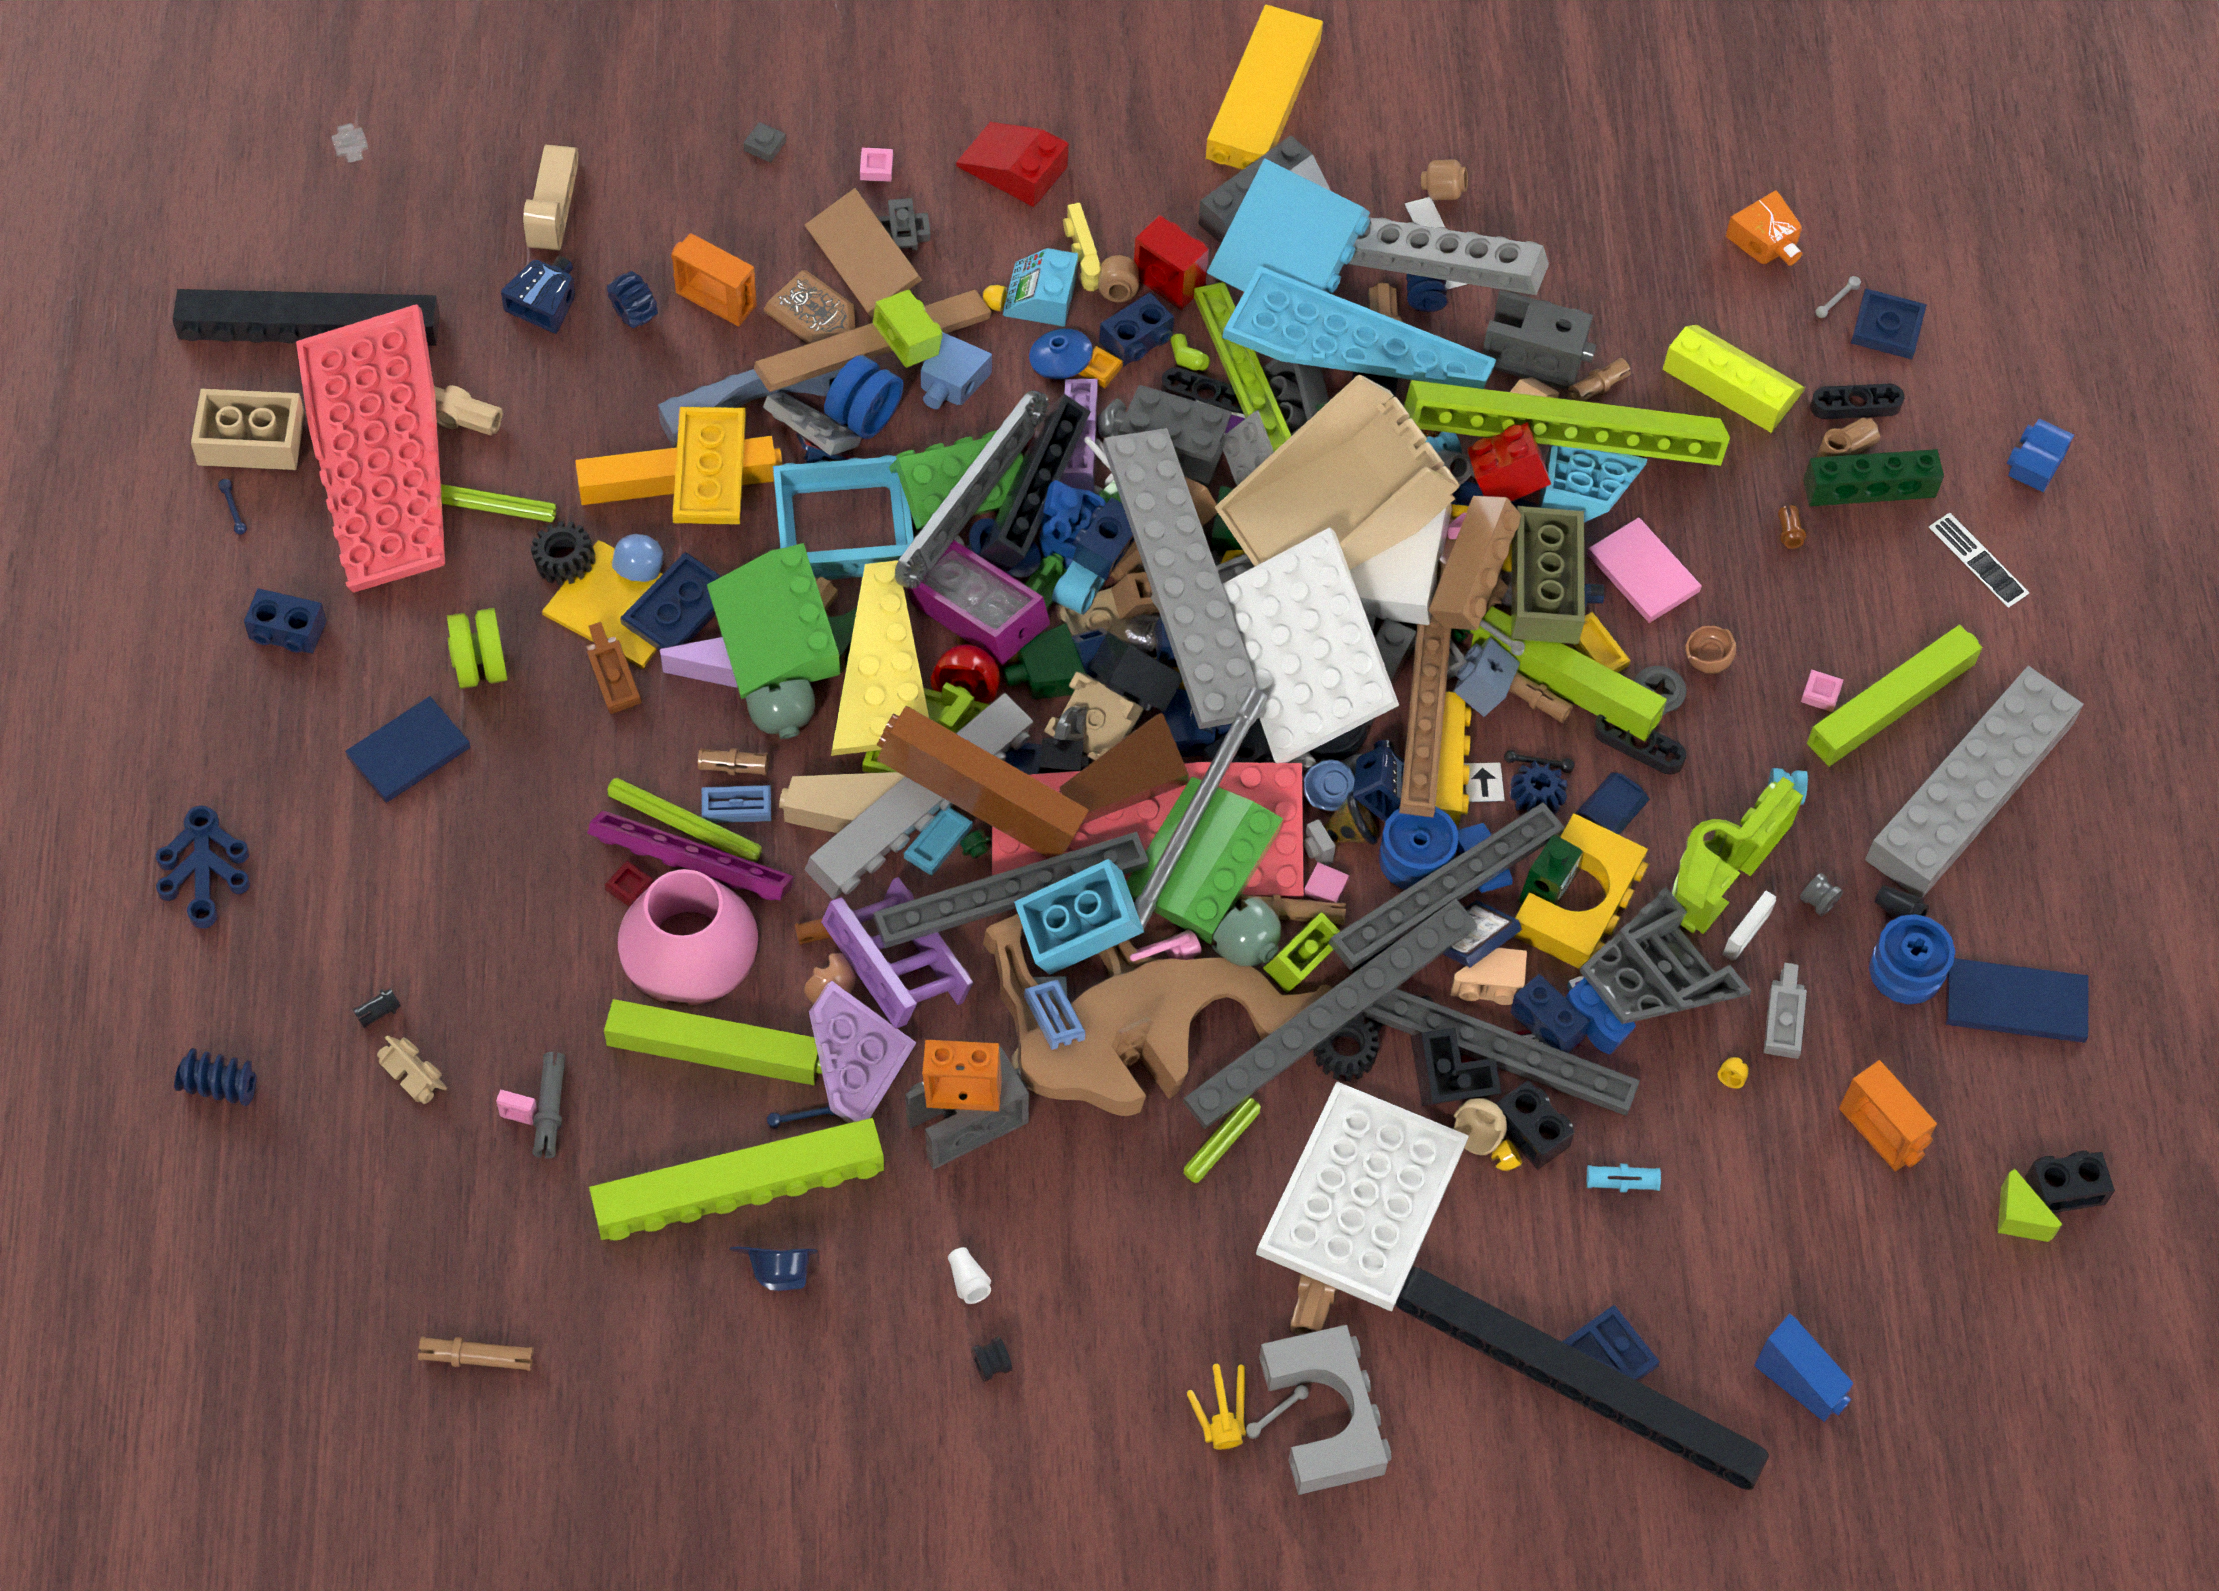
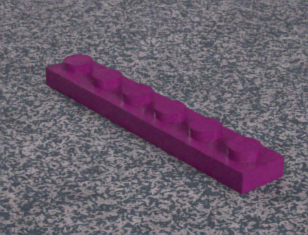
M604 810L593 818L589 824L587 834L598 837L605 844H618L629 848L634 854L650 855L661 859L666 865L673 867L681 866L701 872L710 878L713 877L725 881L732 888H745L756 892L760 897L767 900L780 901L792 887L794 879L792 875Z

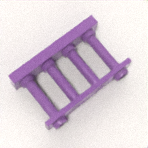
M899 877L892 880L884 900L853 911L842 897L830 901L821 921L895 1029L907 1025L917 1005L916 1003L948 991L956 1004L959 1005L964 1002L973 984L968 971L961 966L938 932L912 940L920 953L890 964L879 951V949L884 948L880 935L871 937L860 924L873 919V913L914 900L912 892L905 887ZM930 965L939 980L909 991L902 984L898 976Z

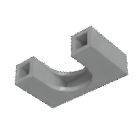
M1347 1325L1261 1344L1259 1359L1268 1391L1303 1383H1322L1334 1388L1344 1397L1351 1413L1349 1425L1337 1436L1291 1447L1288 1461L1298 1495L1385 1475L1388 1461H1391L1389 1443L1386 1438L1381 1439L1378 1426H1381L1378 1407L1376 1404H1370L1367 1392L1371 1391L1369 1376L1366 1370H1360L1357 1358L1361 1357L1359 1343L1356 1336L1350 1337Z

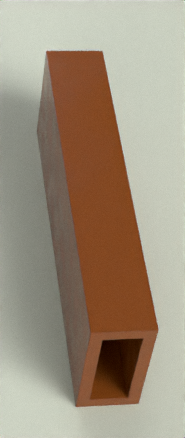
M907 705L900 716L892 714L877 743V746L882 748L877 761L1047 858L1064 854L1089 809Z

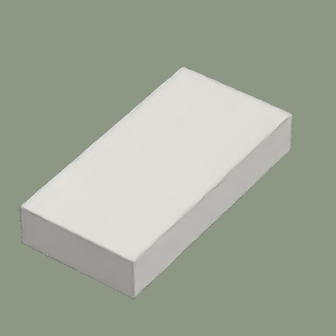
M1768 891L1764 892L1728 939L1723 952L1724 956L1732 961L1738 958L1771 915L1776 902V896Z

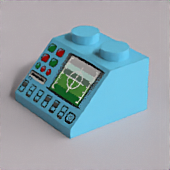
M1046 248L1015 262L1003 316L1065 327L1077 279L1078 253Z

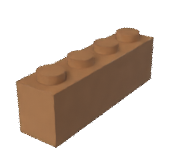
M1473 496L1428 610L1443 628L1478 629L1481 619L1486 613L1489 598L1497 584L1498 575L1504 560L1508 556L1510 544L1515 531L1519 527L1522 516L1508 498Z

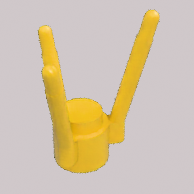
M1214 1364L1213 1373L1220 1414L1212 1417L1211 1425L1195 1393L1192 1390H1188L1187 1396L1203 1428L1206 1443L1213 1442L1214 1449H1230L1243 1443L1242 1437L1246 1436L1244 1426L1245 1367L1242 1364L1238 1366L1236 1419H1234V1414L1228 1413L1220 1365Z

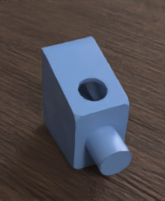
M943 333L939 355L925 360L921 368V388L926 391L923 397L924 403L932 409H939L944 400L956 405H963L991 375L992 354Z

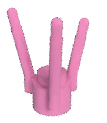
M1187 929L1166 940L1136 949L1137 953L1130 955V960L1136 961L1166 951L1169 959L1192 960L1201 954V946L1193 931Z

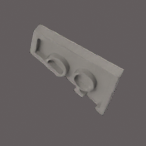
M783 392L768 395L763 408L769 411L775 419L790 426L830 456L858 447L862 437L852 432L847 426L837 423L825 414Z

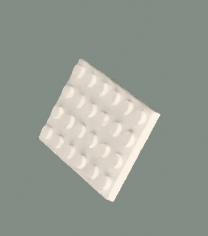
M1330 527L1222 584L1259 690L1268 696L1264 704L1266 713L1264 718H1260L1274 761L1277 764L1287 763L1399 706L1335 531Z
M1336 1082L1260 1241L1256 1255L1392 1312L1469 1136L1340 1082Z

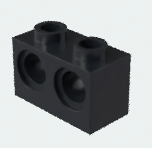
M1529 1080L1496 1102L1506 1117V1135L1537 1170L1570 1147L1575 1133L1571 1121L1564 1114H1559L1550 1104L1547 1094L1541 1088H1535ZM1525 1106L1529 1108L1532 1112L1525 1114L1520 1112L1516 1107ZM1548 1132L1555 1137V1139L1547 1140L1540 1135V1133Z
M2087 1150L2074 1152L2068 1157L2057 1159L2054 1156H2044L2033 1162L2025 1176L2028 1185L2052 1213L2106 1205L2115 1191L2102 1152L2089 1153ZM2080 1174L2089 1176L2092 1182L2084 1180ZM2045 1179L2053 1180L2058 1187L2050 1186Z

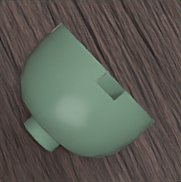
M808 680L785 681L779 683V688L769 691L767 686L749 694L746 697L747 709L756 727L768 734H779L780 739H788L799 735V728L809 723L815 708L814 692Z
M1253 897L1244 901L1248 906L1242 911L1234 908L1229 912L1213 936V939L1217 942V945H1212L1213 949L1222 958L1239 966H1255L1261 962H1269L1277 954V945L1281 938V924L1277 914L1261 898Z

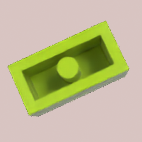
M909 289L876 301L873 324L906 368L939 355L941 340L943 339L941 327L938 323L933 322L926 313L923 303L917 300Z
M1321 912L1281 949L1263 969L1288 993L1333 950L1329 945L1330 939L1339 933L1340 930Z

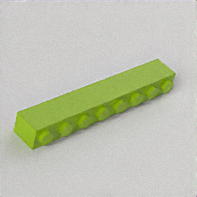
M869 1118L591 1186L589 1189L601 1240H621L628 1237L630 1233L641 1230L652 1232L664 1228L666 1224L678 1221L683 1223L694 1222L700 1219L702 1215L714 1212L726 1214L734 1211L739 1206L751 1203L753 1205H763L775 1197L783 1195L799 1196L806 1193L808 1189L820 1186L831 1188L840 1185L844 1180L856 1177L868 1179L877 1175L878 1172L884 1171V1156L874 1120Z

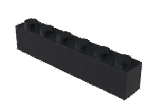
M1063 394L1048 408L1049 411L1045 412L1047 416L1046 418L1043 417L1044 421L1040 422L979 554V556L1005 573L1025 558L1045 514L1043 510L1048 487L1053 481H1060L1091 411L1066 394Z

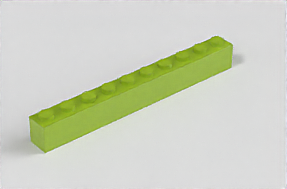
M1415 380L1410 382L1404 408L1410 415L1408 419L1412 418L1419 429L1491 438L1503 433L1510 426L1528 422L1538 444L1719 466L1722 464L1730 440V436L1720 418Z

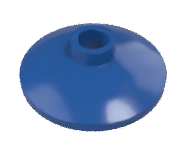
M1073 329L1053 330L1042 335L1034 342L1029 353L1030 364L1036 373L1045 378H1069L1080 373L1088 366L1092 359L1093 348L1089 338L1082 332Z

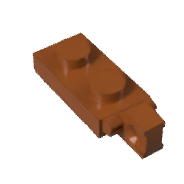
M601 622L589 625L594 644L587 646V654L609 713L613 714L641 704L640 695L619 640L615 636L607 639Z

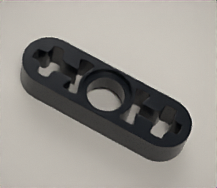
M1170 368L1162 375L1161 391L1244 414L1240 404L1237 407L1231 405L1236 400L1238 401L1230 384L1182 368ZM1175 381L1181 382V384H1178L1176 387L1171 386V384H1174ZM1190 385H1193L1192 393L1188 392V390H1190ZM1202 389H1209L1215 395L1210 399H1204L1197 392ZM1220 395H1224L1222 403H1220Z
M1890 383L1820 387L1814 392L1810 409L1820 419L1894 416L1901 410L1905 395L1899 386ZM1853 396L1860 397L1865 401L1866 405L1861 407L1851 404L1849 398ZM1884 397H1889V400L1892 401V402H1894V403H1889L1888 399H1886V398H1884ZM1821 400H1826L1827 404L1831 406H1826L1825 402Z
M1601 714L1597 716L1594 725V735L1600 742L1664 774L1672 775L1682 770L1686 759V750L1680 743L1652 730L1647 738L1649 746L1644 749H1638L1630 741L1636 737L1629 733L1630 730H1628L1625 740H1622L1623 729L1615 726L1610 732L1606 731L1604 728L1610 722L1604 720L1607 717ZM1655 745H1658L1659 748L1656 750V754L1652 755ZM1670 753L1674 754L1675 759H1672L1671 762L1665 760V756H1668Z

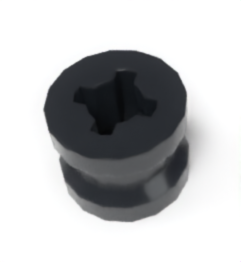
M1000 1337L991 1339L990 1344L986 1346L976 1345L971 1347L975 1366L984 1382L991 1380L995 1373H1008L1012 1371L1009 1354Z

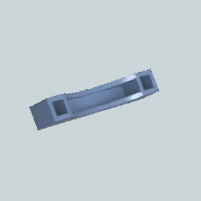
M754 369L738 375H731L720 382L709 386H701L693 392L669 398L665 402L658 404L660 424L673 448H676L680 407L738 408L754 399L779 392L827 396L832 382L841 369L772 392L768 391Z

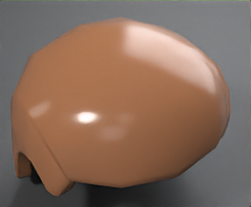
M1702 626L1691 633L1685 646L1690 664L1695 669L1706 674L1720 673L1729 668L1736 655V642L1732 633L1728 629H1722L1717 626Z
M842 953L830 954L828 957L830 965L826 969L814 968V975L806 982L804 993L812 1004L816 1002L824 987L830 981H833L849 994L854 990L856 975L851 964Z

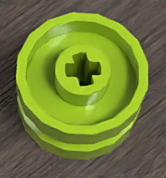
M495 608L477 610L475 615L477 632L471 633L469 618L465 613L447 615L450 637H447L452 667L456 668L460 689L478 686L480 679L477 665L479 664L484 665L486 680L490 684L508 681Z

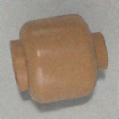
M1455 159L1432 160L1428 165L1427 171H1422V190H1427L1429 197L1435 201L1457 200L1461 197L1462 192H1466L1468 188L1467 168L1462 167L1461 163Z
M1115 255L1101 263L1098 288L1102 296L1109 301L1117 303L1132 299L1137 294L1139 288V269L1134 260L1127 256Z

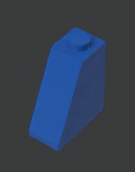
M1789 1313L1767 1339L1754 1366L1825 1422L1832 1413L1839 1416L1852 1399L1847 1394L1854 1383L1800 1322Z

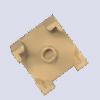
M1076 671L1069 684V687L1075 689L1063 713L1072 706L1086 707L1083 752L1087 753L1088 757L1093 760H1097L1129 736L1144 708L1126 696H1120L1106 688V685L1096 679ZM1052 717L1044 732L1054 737L1060 718Z

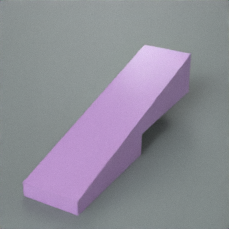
M1065 379L1064 394L1091 411L1063 472L1061 482L1074 489L1094 492L1096 454L1085 443L1084 439L1085 437H1090L1096 444L1098 379Z

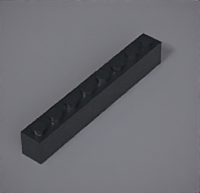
M177 289L173 324L179 340L251 341L254 343L284 342L292 344L308 337L418 304L423 313L427 345L436 346L440 312L436 295Z

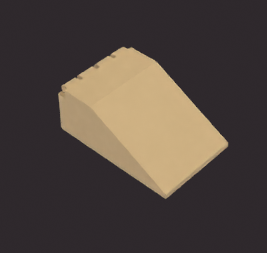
M1362 375L1356 376L1215 506V509L1255 567L1330 527L1336 533L1348 568L1351 570L1419 532L1455 500L1452 493L1459 488L1460 484L1446 466L1442 467L1444 462L1432 445L1426 442V437L1412 418L1408 419L1409 413L1398 398L1393 397L1394 395L1391 391Z

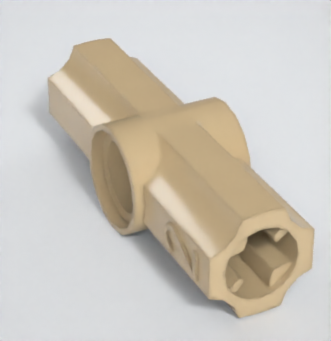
M451 385L445 389L434 386L438 424L448 429H456L460 425L490 436L497 433L501 426L502 408L472 399L468 392L457 386Z

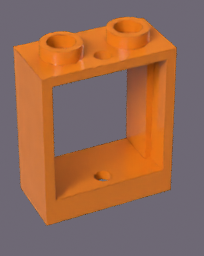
M692 233L683 242H678L675 245L671 258L673 260V277L676 293L739 327L757 306L754 266Z
M925 1040L922 1075L927 1108L999 1111L1002 1082L999 1043ZM957 1066L965 1067L964 1070H956ZM960 1094H966L967 1098L961 1100L959 1096Z
M1880 1060L1852 1079L1839 1107L1840 1111L1895 1172L1904 1165H1907L1909 1168L1916 1165L1925 1156L1923 1150L1933 1141L1931 1135L1937 1125L1935 1120Z

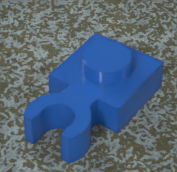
M1057 480L1049 485L1043 513L1051 516V519L1043 527L1044 535H1049L1057 528L1060 533L1059 542L1062 543L1070 537L1072 532L1071 526L1079 518L1084 493Z

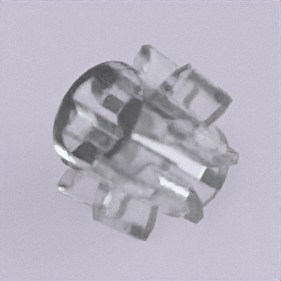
M351 122L336 126L338 134L332 135L331 140L337 158L346 157L349 163L362 160L361 152L369 150L362 127L354 129Z

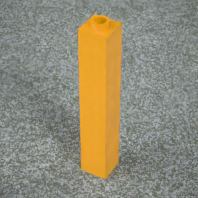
M772 436L744 439L742 485L774 482L773 466L782 465L780 448L774 449ZM677 447L575 460L581 505L674 494Z

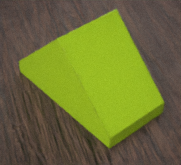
M2014 1169L2009 1172L2001 1186L1998 1233L2049 1242L2055 1237L2062 1223Z

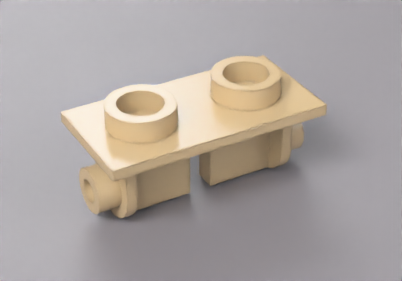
M390 1036L385 1037L391 1046H385L380 1049L377 1054L380 1058L379 1064L396 1080H399L405 1072L408 1073L400 1085L416 1102L421 1101L423 1104L431 1101L434 1097L432 1091L435 1087L442 1090L447 1089L439 1079L442 1076L441 1072L428 1061L423 1063L416 1054L419 1050L413 1043L404 1037L401 1040Z

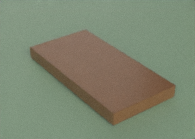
M856 188L805 224L807 230L871 318L874 316L876 301L908 289L910 290L922 281Z

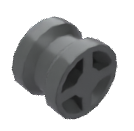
M1820 873L1806 886L1799 898L1804 903L1812 904L1815 907V912L1822 917L1838 902L1843 894V890L1838 886L1829 884L1828 878L1823 873Z

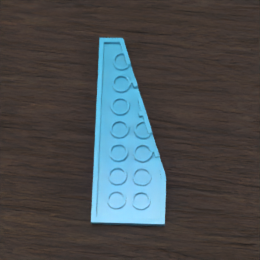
M1258 266L1224 328L1222 336L1226 340L1282 362L1484 389L1496 363L1494 358L1262 266Z

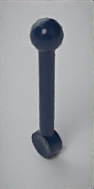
M222 479L218 483L219 490L225 494L235 522V533L242 535L247 531V526L241 522L231 493L232 483L229 479Z
M828 1105V1107L781 1116L778 1113H770L767 1117V1123L770 1128H778L783 1122L824 1114L837 1115L830 1110Z

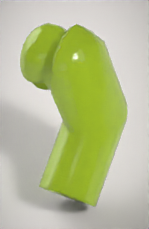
M1176 334L1171 337L1170 341L1175 361L1180 367L1193 371H1204L1208 368L1210 364L1208 355L1200 350L1189 348L1184 334Z

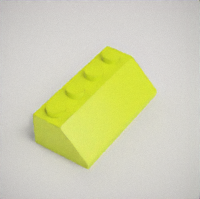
M1698 325L1685 326L1669 346L1663 370L1770 433L1773 432L1805 390L1804 386Z

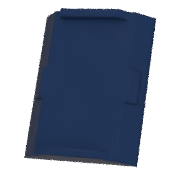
M1611 772L1576 813L1619 835L1650 799L1639 785L1622 773Z

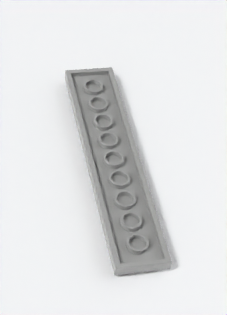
M1164 428L1104 438L1102 446L1198 727L1203 729L1231 724L1234 722L1236 712L1249 688H1259L1168 429ZM1265 706L1261 709L1257 719L1264 718L1266 713Z

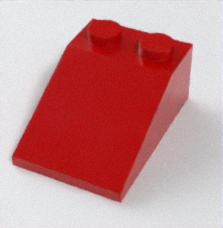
M989 122L958 159L956 166L1035 207L1068 167L1069 143L1043 129Z

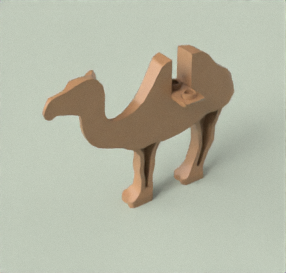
M1016 914L990 925L986 929L983 945L988 952L995 956L1000 979L1001 999L1015 1020L1021 1079L1039 1095L1059 1100L1086 1101L1107 1112L1120 1116L1140 1113L1146 1098L1145 1093L1126 1068L1134 1064L1139 1058L1168 1099L1179 1092L1189 1068L1188 1039L1190 1023L1212 1001L1228 997L1240 1002L1248 1011L1262 1041L1333 989L1329 985H1322L1316 992L1281 995L1253 967L1239 966L1230 963L1225 958L1192 960L1170 958L1160 960L1146 957L1131 961L1130 955L1137 953V950L1129 940H1126L1098 953L1108 969L1110 978L1091 987L1071 1003L1085 1030V1040L1078 1042L1075 1038L1072 1039L1070 1045L1065 1046L1062 1042L1059 1043L1058 1048L1051 1050L1024 998L1026 988L1039 984L1029 974L1020 943L1024 929L1019 915ZM1036 995L1037 998H1038V1000L1040 1001V1003H1041V1005H1042V1007H1043V1009H1044V1011H1045V1013H1046V1015H1047V1017H1048L1050 1023L1052 1024V1026H1053V1028H1054V1030H1055V1032H1056V1034H1057L1058 1032H1057V1030H1056V1028H1055V1026H1054L1052 1020L1050 1019V1017H1049V1015H1048V1013H1047V1011H1046V1009H1045V1007H1044V1005H1043L1041 999L1039 998L1038 995ZM1050 997L1066 1029L1070 1030L1071 1028L1058 1003Z

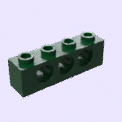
M1938 449L1810 458L1803 482L1810 507L1936 498L1944 478Z

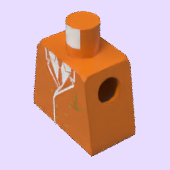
M1776 190L1730 217L1725 236L1759 263L1767 264L1780 256L1788 266H1791L1802 256L1801 250L1796 246L1802 230L1801 224Z

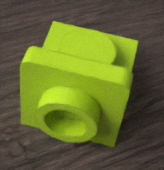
M945 683L942 687V701L946 707L939 717V723L950 731L957 733L975 715L974 697L962 687H954L949 683Z

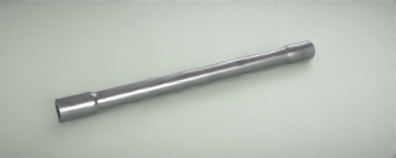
M1249 688L1236 712L1234 722L1141 895L1134 902L1143 930L1156 907L1160 894L1250 726L1255 723L1268 698L1259 689Z

